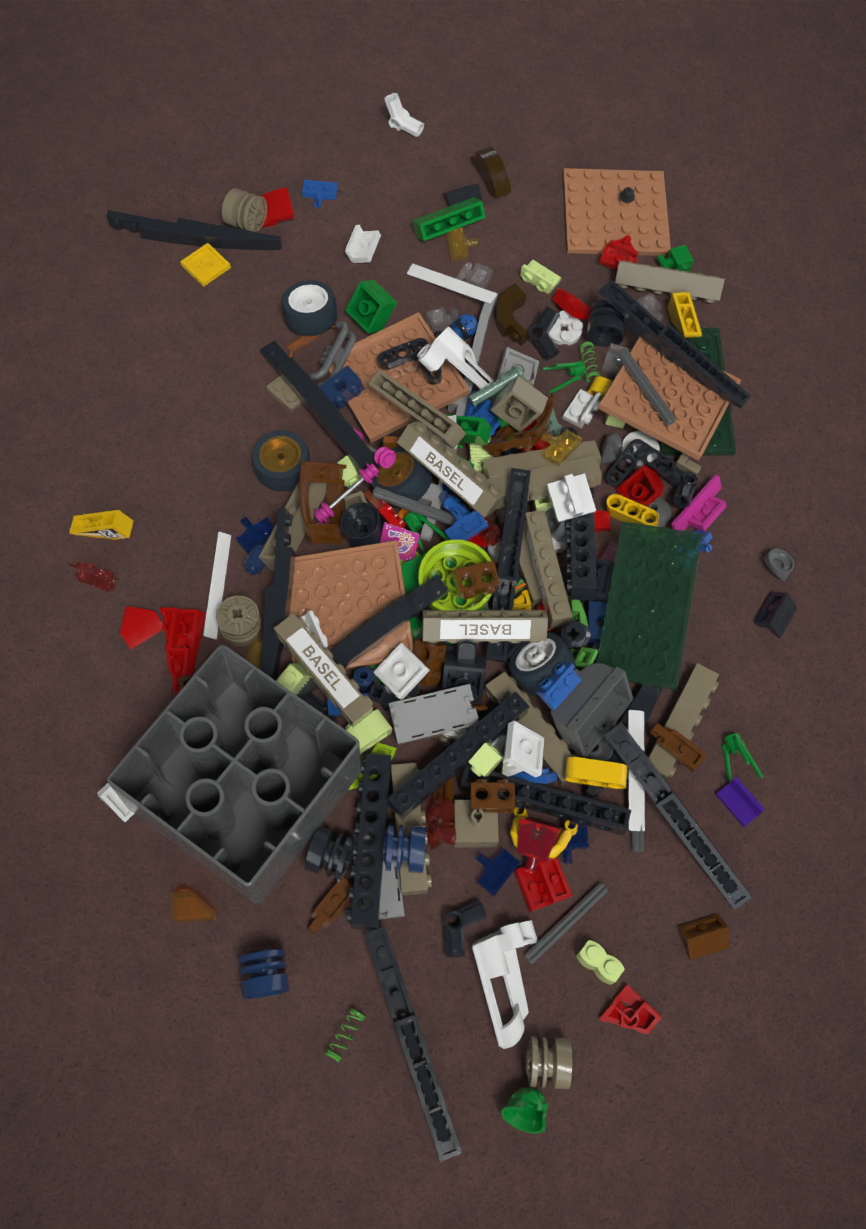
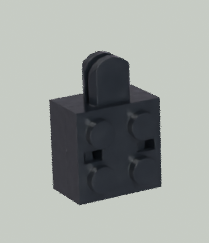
M596 558L597 589L595 600H580V602L608 603L615 562ZM559 566L564 587H567V579H570V576H567V567Z
M463 639L458 643L457 653H445L442 690L470 684L474 699L470 703L482 704L486 656L476 655V643L470 639Z

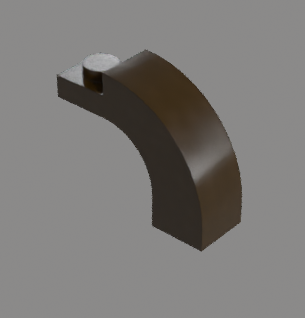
M492 147L476 151V155L471 156V162L480 166L483 170L490 195L499 197L511 193L509 177L497 151Z
M514 283L501 294L497 303L495 320L500 334L503 337L510 335L511 340L521 346L526 343L528 332L514 319L513 313L525 305L526 294Z

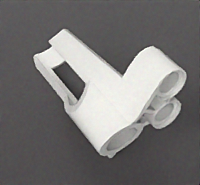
M447 327L431 345H425L417 355L418 360L430 372L437 371L444 360L447 359L474 382L479 390L494 382L477 365L474 353L469 345L450 327ZM465 358L490 382L487 383L465 362Z
M532 920L501 927V930L489 934L472 944L498 1045L503 1049L513 1047L520 1040L525 1028L523 1020L529 1013L516 949L528 944L537 943ZM499 976L504 977L514 1014L513 1018L506 1025H502L490 979Z

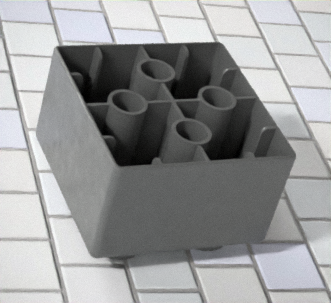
M220 645L110 773L107 782L131 812L252 903L261 904L315 834L316 829L322 825L360 775V742L355 736L225 645Z

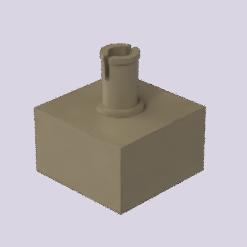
M517 376L496 396L491 411L521 432L542 414L548 398L535 389L530 380H523Z
M454 800V848L497 847L499 843L498 813H484L481 809L478 812L475 809L470 813V800Z

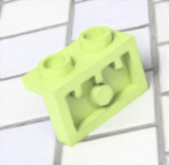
M534 260L528 265L524 264L521 268L520 276L527 283H532L539 291H544L547 294L561 281L560 276Z

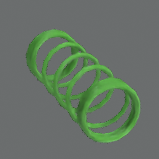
M584 342V343H582V344L580 345V347H579V348H580V353L582 354V352H584V351H583V350H584L583 348H584L585 346H588V345H591L592 347L589 348V349H588L589 351L586 352L585 354H587V353H589V352H594V351H591V350L594 348L593 343H591V342ZM591 365V366H589V367L597 366L596 368H594V369H592V370H595V369L598 368V365ZM585 370L586 381L590 382L588 377L595 375L594 377L600 376V373L591 372L587 375Z
M350 1008L349 1012L352 1015L355 1014L359 1016L360 1018L351 1015H346V1018L349 1022L351 1021L348 1017H352L360 1021L365 1020V1016L353 1008ZM344 1024L340 1025L343 1031H345V1029L342 1026L351 1028L353 1030H359L357 1026L353 1028L351 1026ZM335 1034V1037H336L338 1040H339V1038L337 1037V1035H338V1036H341V1037H344V1038H347V1039H350V1040H353V1037H352L351 1035H349V1037H347V1036H344V1035H341V1034ZM330 1043V1044H329L330 1047H331L333 1050H334V1048H333L331 1045H334V1046H337V1047H340V1048H343V1049H348L345 1044H343L345 1047H342V1046L337 1045V1044H334V1043ZM326 1049V1055L340 1062L342 1056L339 1053L335 1054Z

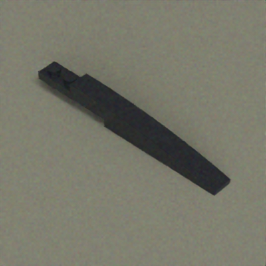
M108 210L106 215L110 227L117 230L126 229L133 233L140 232L141 238L198 247L209 243L213 248L282 249L281 237L184 218H178L177 223L110 210Z
M612 279L600 289L598 293L625 317L623 322L694 379L740 409L752 397L672 325L668 323L664 326Z
M275 340L261 348L260 353L296 393L301 403L352 461L363 470L367 468L366 462L369 465L371 463L374 464L375 455L292 357H289Z
M511 468L497 563L500 585L496 592L493 593L491 610H513L530 470ZM500 641L499 643L487 642L486 660L505 663L509 641Z
M278 508L274 586H265L261 671L275 681L284 645L275 635L274 628L289 617L295 567V551L292 547H288L291 545L289 526H292V515L286 508Z
M436 574L406 597H401L330 650L333 655L332 660L336 664L340 663L345 669L383 642L384 638L449 592L448 588ZM312 678L306 681L307 684L301 687L299 694H296V696L302 699L306 694L319 688Z
M680 626L620 722L623 723L628 731L629 710L644 712L645 727L670 672L684 631L683 626ZM614 749L607 762L624 764V761ZM590 785L584 797L591 799L593 796L598 797L604 787Z
M620 722L606 732L604 736L733 909H737L750 900L752 896L623 723Z
M383 926L364 933L431 1137L439 1160L442 1162L461 1154L462 1151L386 927Z

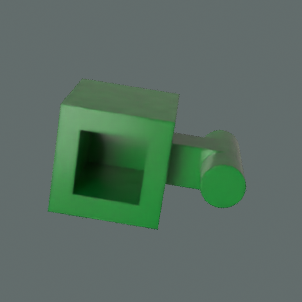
M686 245L669 249L666 259L663 255L657 257L661 267L688 272L691 270L694 262Z

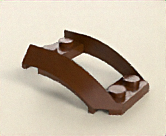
M553 392L543 394L548 400L540 419L531 430L517 432V429L511 425L500 427L497 433L491 437L492 442H489L488 445H483L484 449L494 457H497L502 451L513 447L517 449L524 447L527 453L541 439L547 428L555 402Z
M301 460L298 484L299 506L303 524L311 543H342L345 538L340 527V519L345 511L344 498L332 508L334 518L329 516L331 523L313 522L309 505L310 482L327 483L326 500L329 506L344 493L345 480H342L343 469L347 467L345 464Z

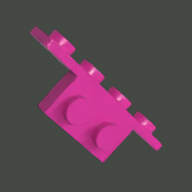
M715 475L709 480L706 486L690 502L689 507H685L681 514L673 520L671 525L674 536L679 537L688 526L705 531L727 507L726 501L714 497L722 488L720 476Z

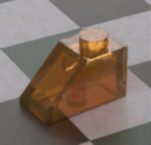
M179 889L177 893L171 894V921L174 924L218 920V914L194 892H190V889Z

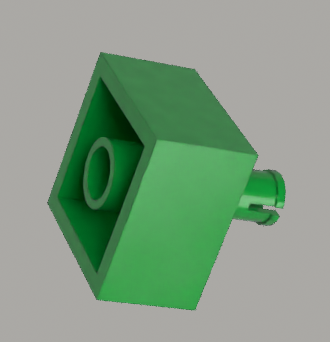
M375 280L360 281L345 311L368 334L376 333L384 329L397 302Z

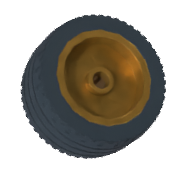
M286 430L267 433L258 440L252 452V463L257 478L265 487L278 492L294 490L299 482L301 460L311 461L309 450L304 440L299 435Z
M403 447L393 448L392 451L396 455L394 464L389 468H383L375 462V467L380 471L377 474L379 478L374 476L371 485L373 489L379 487L418 501L426 494L430 487L431 472ZM388 503V504H389L390 506H392V507H395V508L398 507V506H396V505H393V504Z

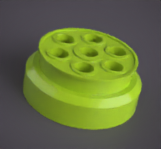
M465 540L444 541L430 549L424 556L419 568L418 586L420 587L431 579L432 575L438 574L441 576V580L449 592L446 594L447 598L445 600H437L429 607L432 610H481L487 604L492 594L485 595L484 592L476 594L474 598L464 599L466 604L460 606L455 601L458 599L456 587L452 586L450 581L454 580V569L489 562L491 559L488 554L476 544ZM447 561H453L456 564V566L454 568H449L446 566L445 563ZM487 575L481 577L486 583L492 581ZM463 580L461 582L464 587H470L472 585V583L469 580Z

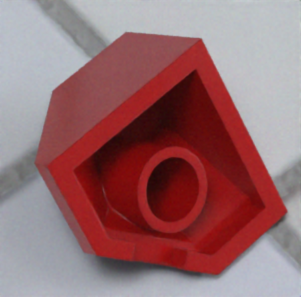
M643 465L618 486L616 491L625 498L648 506L662 495L664 484L657 472Z

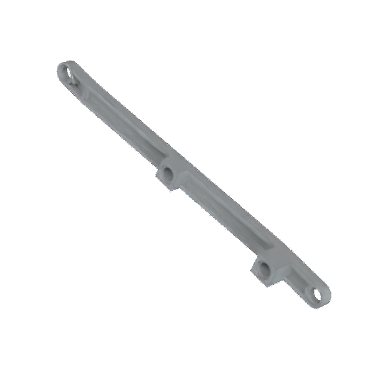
M498 293L492 303L485 302L480 314L472 346L477 365H479L487 328L497 303ZM469 362L468 365L477 372V369ZM465 375L464 381L471 393L474 382ZM469 395L449 404L448 412L455 413L457 416H464ZM440 479L438 485L431 483L426 494L418 502L442 510L443 502L439 496L443 491L448 492V486ZM426 517L427 520L436 526L437 520ZM424 523L420 540L430 542L434 530L426 523Z

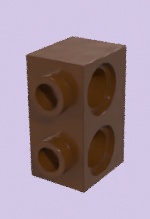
M494 561L458 568L453 571L458 598L471 599L476 597V594L483 592L485 595L496 592V589L499 588L500 581ZM487 575L492 581L486 583L481 577ZM469 580L472 586L464 587L461 582Z
M423 638L415 639L413 654L430 670L419 683L424 686L440 683L447 645L441 642L428 643L423 641Z
M484 779L471 782L470 813L477 809V812L481 809L484 813H513L515 810L514 783H509V780H497L496 783H488ZM482 791L487 795V798L479 800L475 794ZM505 792L509 798L501 800L498 798L497 793Z

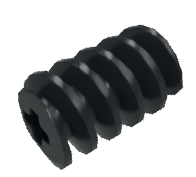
M576 621L568 622L561 630L562 641L569 647L580 648L585 646L590 640V630L583 623ZM579 632V636H576V638L572 637V634Z

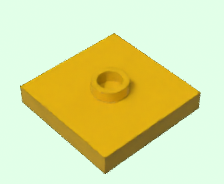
M209 243L180 261L181 266L203 287L231 268L230 263Z

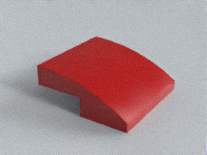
M287 187L261 195L267 203V215L261 228L278 225L277 221L294 219Z
M557 857L551 858L548 861L540 860L537 871L529 870L525 867L514 871L529 912L572 897Z

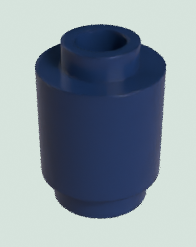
M255 545L254 548H251L243 563L247 573L251 575L261 574L265 566L259 558L264 548L263 546Z
M360 667L354 672L353 678L360 687L358 689L359 692H369L371 686L374 685L373 671L367 667Z

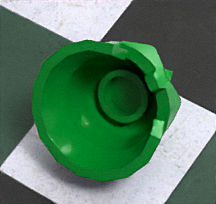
M531 1087L517 1089L501 1110L502 1118L509 1125L523 1132L532 1134L544 1132L546 1129V1114L549 1103L545 1101L544 1094L540 1089Z

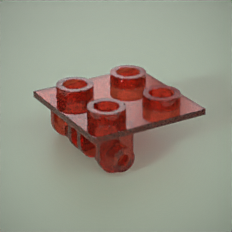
M487 516L483 517L489 527L480 532L479 537H482L488 545L495 546L498 542L497 538L501 539L502 530L495 523L491 526L492 522Z
M77 561L76 564H68L80 569L75 574L78 581L91 586L94 583V587L107 592L113 591L115 588L113 581L119 580V578L114 577V572L96 568L97 566L90 563Z
M440 798L425 812L426 823L429 824L427 840L431 850H434L445 841L446 844H454L455 839H457L456 828H451L455 827V823H444V821L455 820L454 804H451V800H444L442 803V798Z

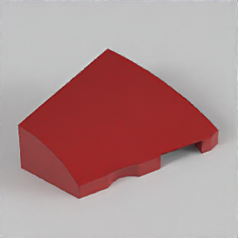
M561 288L557 290L552 298L553 302L572 317L578 319L589 318L590 307L585 302Z
M627 983L599 1017L603 1022L607 1021L647 1035L662 1018L661 1014ZM622 1001L630 1005V1007L624 1006Z

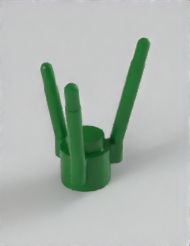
M582 361L560 363L555 366L542 368V370L567 369V374L573 377L553 388L548 393H554L574 381L581 380L580 376L585 374V366Z
M411 512L403 518L411 532L417 533L416 531L423 526V521L447 541L450 539L444 532L427 520L424 515ZM419 538V540H418L419 548H420L422 554H425L426 551H425V549H424V547H423V545H422V542H421V540H420V538Z
M735 733L725 737V744L722 745L725 756L727 780L731 781L729 751L732 754L741 753L746 764H751L759 778L762 779L763 775L747 750L740 734Z

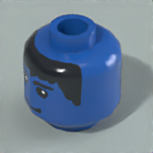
M468 314L460 315L451 323L452 330L464 341L476 333L478 326L475 317Z

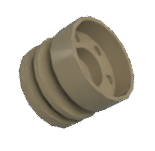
M238 188L230 190L222 205L224 223L235 228L258 232L261 229L267 215L266 200L262 196L248 193Z
M235 595L225 599L219 605L216 619L221 635L227 643L233 646L244 647L258 639L262 629V622L257 605L250 598Z
M530 1037L525 1056V1071L529 1087H536L537 1077H539L540 1088H545L547 1078L551 1077L553 1089H570L572 1079V1046L570 1039L554 1038L552 1047L548 1048L546 1037H542L540 1047L538 1048L537 1037Z

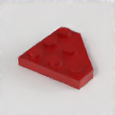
M369 489L363 493L366 499L389 524L405 529V522L394 512L388 503L373 498L372 492Z

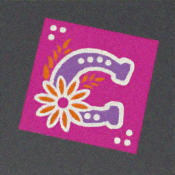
M384 522L380 543L397 540L399 557L401 560L408 562L415 557L420 534Z

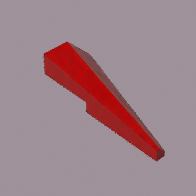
M160 608V614L163 615L164 621L162 628L166 633L167 640L165 647L169 673L173 678L172 691L175 693V697L181 691L178 678L193 675L206 618V612L198 609Z

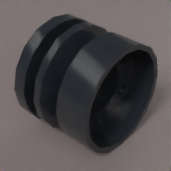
M606 300L597 301L590 306L586 336L593 345L615 347L624 340L625 323L623 320L625 317Z
M362 502L349 506L343 512L340 519V527L350 546L354 548L380 543L384 522L378 510L372 504Z
M319 826L310 844L305 862V870L319 874L325 865L327 866L326 876L331 877L334 869H336L335 879L341 881L342 876L349 868L353 856L354 837L349 835L345 844H343L344 834L340 833L336 841H333V830Z

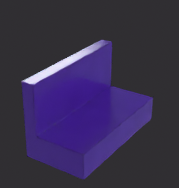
M737 777L716 794V797L743 828L765 810Z

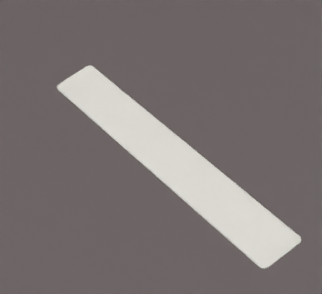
M413 263L407 272L408 275L487 303H492L497 293Z
M218 532L203 634L213 639H217L218 622L216 613L219 605L222 603L231 535Z
M629 710V733L644 751V712ZM629 769V809H631L629 830L640 831L642 825V830L645 831V789Z

